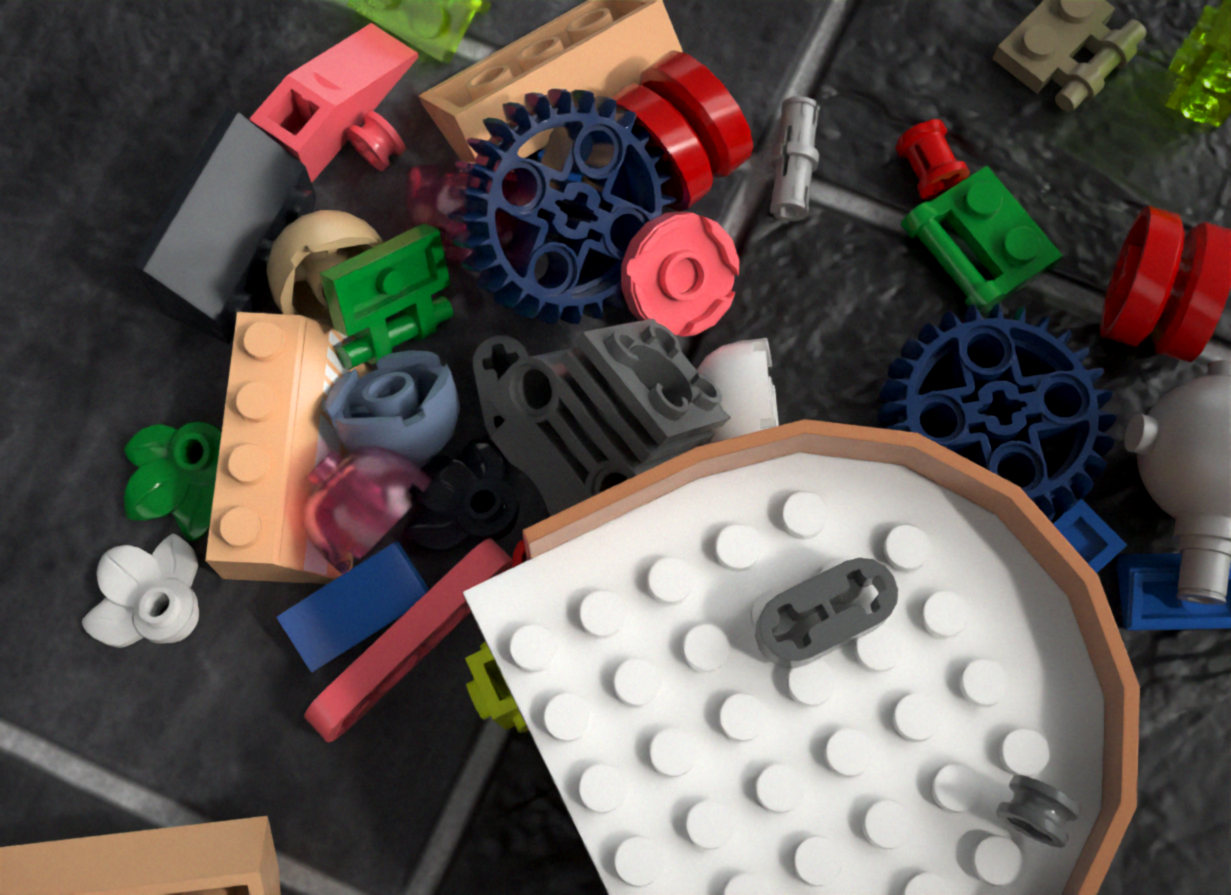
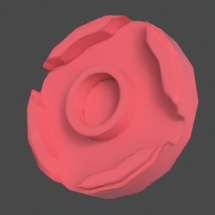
M691 212L664 213L645 223L630 241L621 264V290L629 311L639 321L655 319L657 323L664 325L674 335L681 337L695 336L714 326L730 308L736 293L731 291L734 284V275L739 276V258L733 240L718 222Z

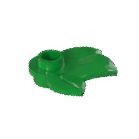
M197 421L188 423L178 430L166 425L156 424L143 428L136 433L124 447V453L133 465L139 468L130 477L124 491V509L127 518L136 521H150L173 513L181 531L189 541L196 542L205 536L210 528L222 430L213 424ZM200 442L203 446V456L200 461L193 464L190 459L191 450L195 443Z

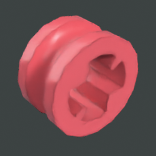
M369 110L362 117L364 125L361 127L352 125L346 133L358 153L374 168L384 171L390 166L389 157L391 155L400 157L406 151V147L396 130L381 115Z

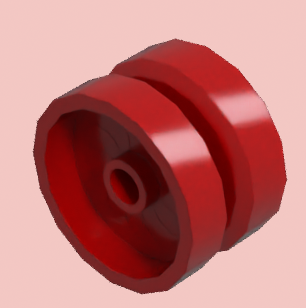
M676 50L669 51L641 72L639 85L630 83L610 97L616 100L617 110L636 113L633 126H643L651 135L645 146L660 147L664 150L665 154L654 166L655 169L670 171L673 174L672 178L660 185L661 193L674 196L677 200L672 204L665 205L668 208L678 212L688 210L711 190L713 177L719 179L729 176L751 156L754 147L751 131L739 105L724 84L705 65L687 53Z
M1152 206L1144 207L1134 220L1115 263L1102 308L1100 321L1101 337L1129 346H1137L1151 333L1156 354L1192 363L1203 352L1213 335L1231 289V229L1202 222L1193 227L1185 236L1180 214Z

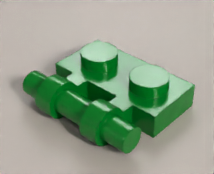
M426 223L319 273L334 330L347 337L355 334L354 340L340 346L337 350L342 364L348 370L366 361L372 365L376 364L380 358L391 354L393 347L411 338L420 341L435 333L438 324L453 317L452 306L446 297L441 295L433 300L431 298L432 294L451 284L439 229ZM401 311L399 317L386 323L385 318Z

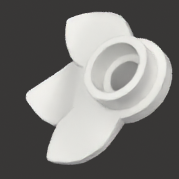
M173 533L156 547L152 555L130 545L117 546L106 551L101 557L97 568L98 585L106 598L82 619V625L86 632L96 640L108 646L118 648L131 645L142 638L159 644L174 643L186 638L194 630L199 619L197 597L191 589L198 568V561L193 548L185 540ZM169 603L167 610L158 616L161 609Z

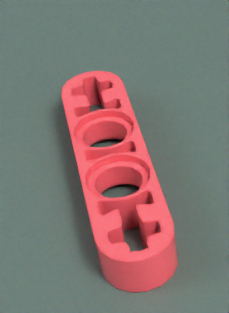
M491 538L477 545L311 703L304 714V719L326 742H332L343 735L471 613L463 592L513 568V559Z

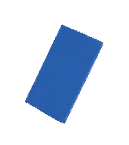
M1181 553L1118 555L1117 576L1123 627L1126 630L1231 628V561L1227 596L1225 598L1226 603L1223 605H1205L1177 598Z

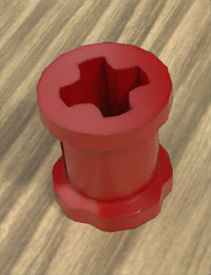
M931 119L913 126L898 138L895 146L898 155L901 158H907L919 180L917 191L924 200H932L939 197L970 175V170L966 163L957 161L945 139L947 128L940 119Z

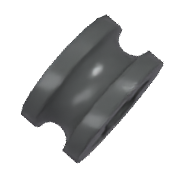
M1014 775L1009 783L1010 789L1014 792L1013 799L1010 802H1001L996 810L997 816L1006 824L1030 838L1053 847H1065L1069 837L1064 831V824L1068 820L1074 821L1078 819L1082 811L1080 805L1063 792L1048 784L1024 775Z

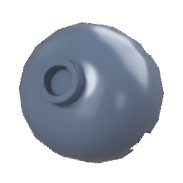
M415 350L391 353L378 360L376 363L378 370L372 371L359 378L356 368L345 374L330 389L325 405L336 434L347 452L366 465L390 470L418 469L426 465L432 457L437 455L453 437L460 411L458 392L447 363L443 367L438 355L428 351Z

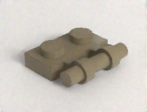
M1044 0L997 47L993 60L1037 94L1052 79L1062 87L1061 91L1055 96L1057 105L1066 112H1072L1082 101H1091L1104 88V78L1114 68H1123L1136 55V45L1146 36L1147 32L1139 21L1133 19L1129 20L1120 30H1110L1106 27L1105 24L1110 20L1115 10V7L1106 0ZM1083 47H1086L1095 54L1088 63H1077L1072 59Z

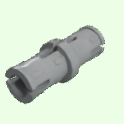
M790 97L782 102L779 141L772 149L771 165L775 169V181L770 213H774V217L786 221H799L808 216L811 175L818 167L819 153L814 148L820 106L819 104L816 105L815 100L808 97Z

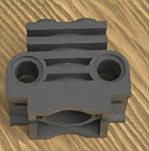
M655 319L584 331L575 340L579 347L520 358L509 367L485 395L505 420L490 438L509 463L522 470L534 482L551 516L695 447H699L698 445L710 442L715 436L712 429L722 427L731 418L719 404L722 401V395L716 384L707 376L697 372L680 351L681 345L677 337L664 325L657 323Z

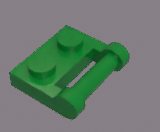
M988 166L983 167L931 202L920 204L908 213L901 222L902 228L911 239L919 238L966 295L967 298L964 301L966 307L968 308L974 304L980 315L985 314L992 309L994 304H1000L1057 266L1063 256ZM948 221L995 280L986 282L941 227L940 224L942 222Z

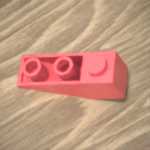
M370 23L288 74L249 118V121L306 166L311 183H313L349 140L346 133L352 125L360 127L363 124L362 117L369 110L374 111L418 59V52Z

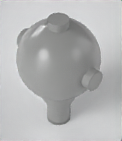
M1218 360L1208 364L1207 376L1191 379L1174 387L1156 402L1147 415L1135 414L1131 418L1125 433L1126 450L1137 453L1138 470L1147 492L1164 512L1176 519L1173 538L1180 542L1179 553L1182 554L1177 598L1205 605H1223L1226 603L1225 598L1227 596L1231 561V361Z

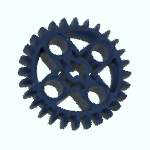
M551 88V90H548L547 95L536 92L525 94L524 106L513 102L503 104L506 123L497 118L488 117L484 119L483 123L491 136L488 141L472 137L467 139L469 146L478 155L474 162L457 161L455 163L459 170L469 175L466 185L451 186L449 188L450 193L464 199V209L449 212L447 216L451 220L466 225V231L454 237L452 242L456 246L473 249L462 261L461 265L467 270L480 273L475 285L481 290L494 293L493 300L495 303L506 308H513L515 314L525 318L534 319L536 317L547 324H556L559 319L570 324H579L583 313L585 316L593 319H602L603 303L614 308H623L620 292L621 264L630 241L645 223L662 215V206L677 201L674 196L661 193L660 185L672 178L673 174L670 171L655 169L654 166L665 152L660 147L645 146L651 135L643 126H633L636 119L635 112L617 110L616 100L602 96L594 97V93H591V91L575 89L570 93L567 89ZM554 128L549 136L541 163L518 156L519 148L530 138L542 131ZM589 133L593 144L592 153L583 162L580 155V146L584 137ZM620 166L626 181L628 201L610 194ZM513 169L517 176V188L514 194L506 200L502 193V182L506 174ZM569 174L582 176L580 182L568 180L567 178ZM560 200L567 204V208L572 210V214L568 215L560 211V207L555 204V201ZM495 212L518 221L505 255L497 236ZM619 217L622 225L621 232L618 238L612 242L610 237L611 225ZM547 232L560 236L558 242L546 239ZM588 250L607 257L605 262L596 271L578 282ZM546 253L548 257L547 271L543 277L536 280L534 275L535 263L541 255Z
M997 303L994 304L987 318L982 319L976 306L972 304L967 308L961 322L950 310L943 315L938 328L932 323L927 322L922 327L918 339L909 338L904 343L900 352L901 357L893 359L887 371L891 379L884 381L880 389L879 397L887 402L880 406L877 412V421L891 425L885 427V429L919 433L958 455L968 458V460L998 475L997 468L1007 467L1014 470L1020 475L1023 482V488L1021 489L1050 521L1054 518L1055 511L1063 515L1076 505V498H1084L1091 491L1094 485L1092 479L1097 478L1105 470L1107 462L1102 456L1108 453L1115 442L1105 432L1113 426L1117 416L1100 410L1110 401L1113 391L1096 390L1093 387L1103 375L1104 368L1086 370L1081 364L1090 352L1089 347L1072 352L1066 346L1071 335L1070 329L1063 331L1056 337L1047 333L1049 316H1044L1035 326L1025 323V307L1019 308L1013 319L1009 320L1003 318L1001 305ZM979 352L990 359L993 367L981 368L970 361L967 353ZM1017 356L1031 362L1045 374L1022 377ZM944 360L946 363V375L951 389L918 395L925 377L940 361ZM970 396H975L971 402L967 403ZM1044 399H1053L1060 402L1065 407L1068 418L1053 415L1047 409ZM990 411L991 416H986L984 413ZM933 419L940 422L947 432V437L935 438L928 435L922 429L920 420ZM999 420L1006 422L1004 426H1000ZM1020 433H1024L1019 441H1014ZM1070 440L1072 443L1065 461L1058 471L1048 478L1041 446Z

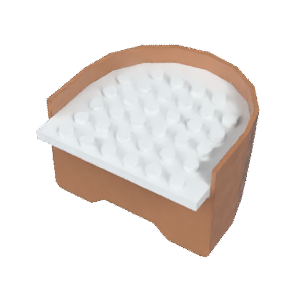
M803 419L695 447L524 529L523 537L527 561L463 592L470 611L608 895H1097L1137 808L1140 686L1099 576L1019 486L919 433ZM859 557L874 559L885 565L892 573L898 587L897 604L889 618L873 632L807 665L797 668L779 667L768 661L759 650L755 638L756 623L765 605L778 594L847 560ZM854 578L848 579L850 588L844 597L831 604L836 614L853 605H860L867 614H871L873 612L871 611L870 604L878 595V591L873 585L861 588L856 584ZM787 612L779 613L781 622L773 633V637L778 643L791 639L798 649L804 648L803 637L813 625L821 622V619L817 612L799 621H793ZM1014 775H1024L1048 784L1063 792L1080 805L1082 811L1078 819L1074 821L1068 820L1064 824V831L1069 837L1065 847H1053L1030 838L1012 828L997 816L996 810L1001 802H1010L1013 799L1014 792L1010 789L1009 783Z

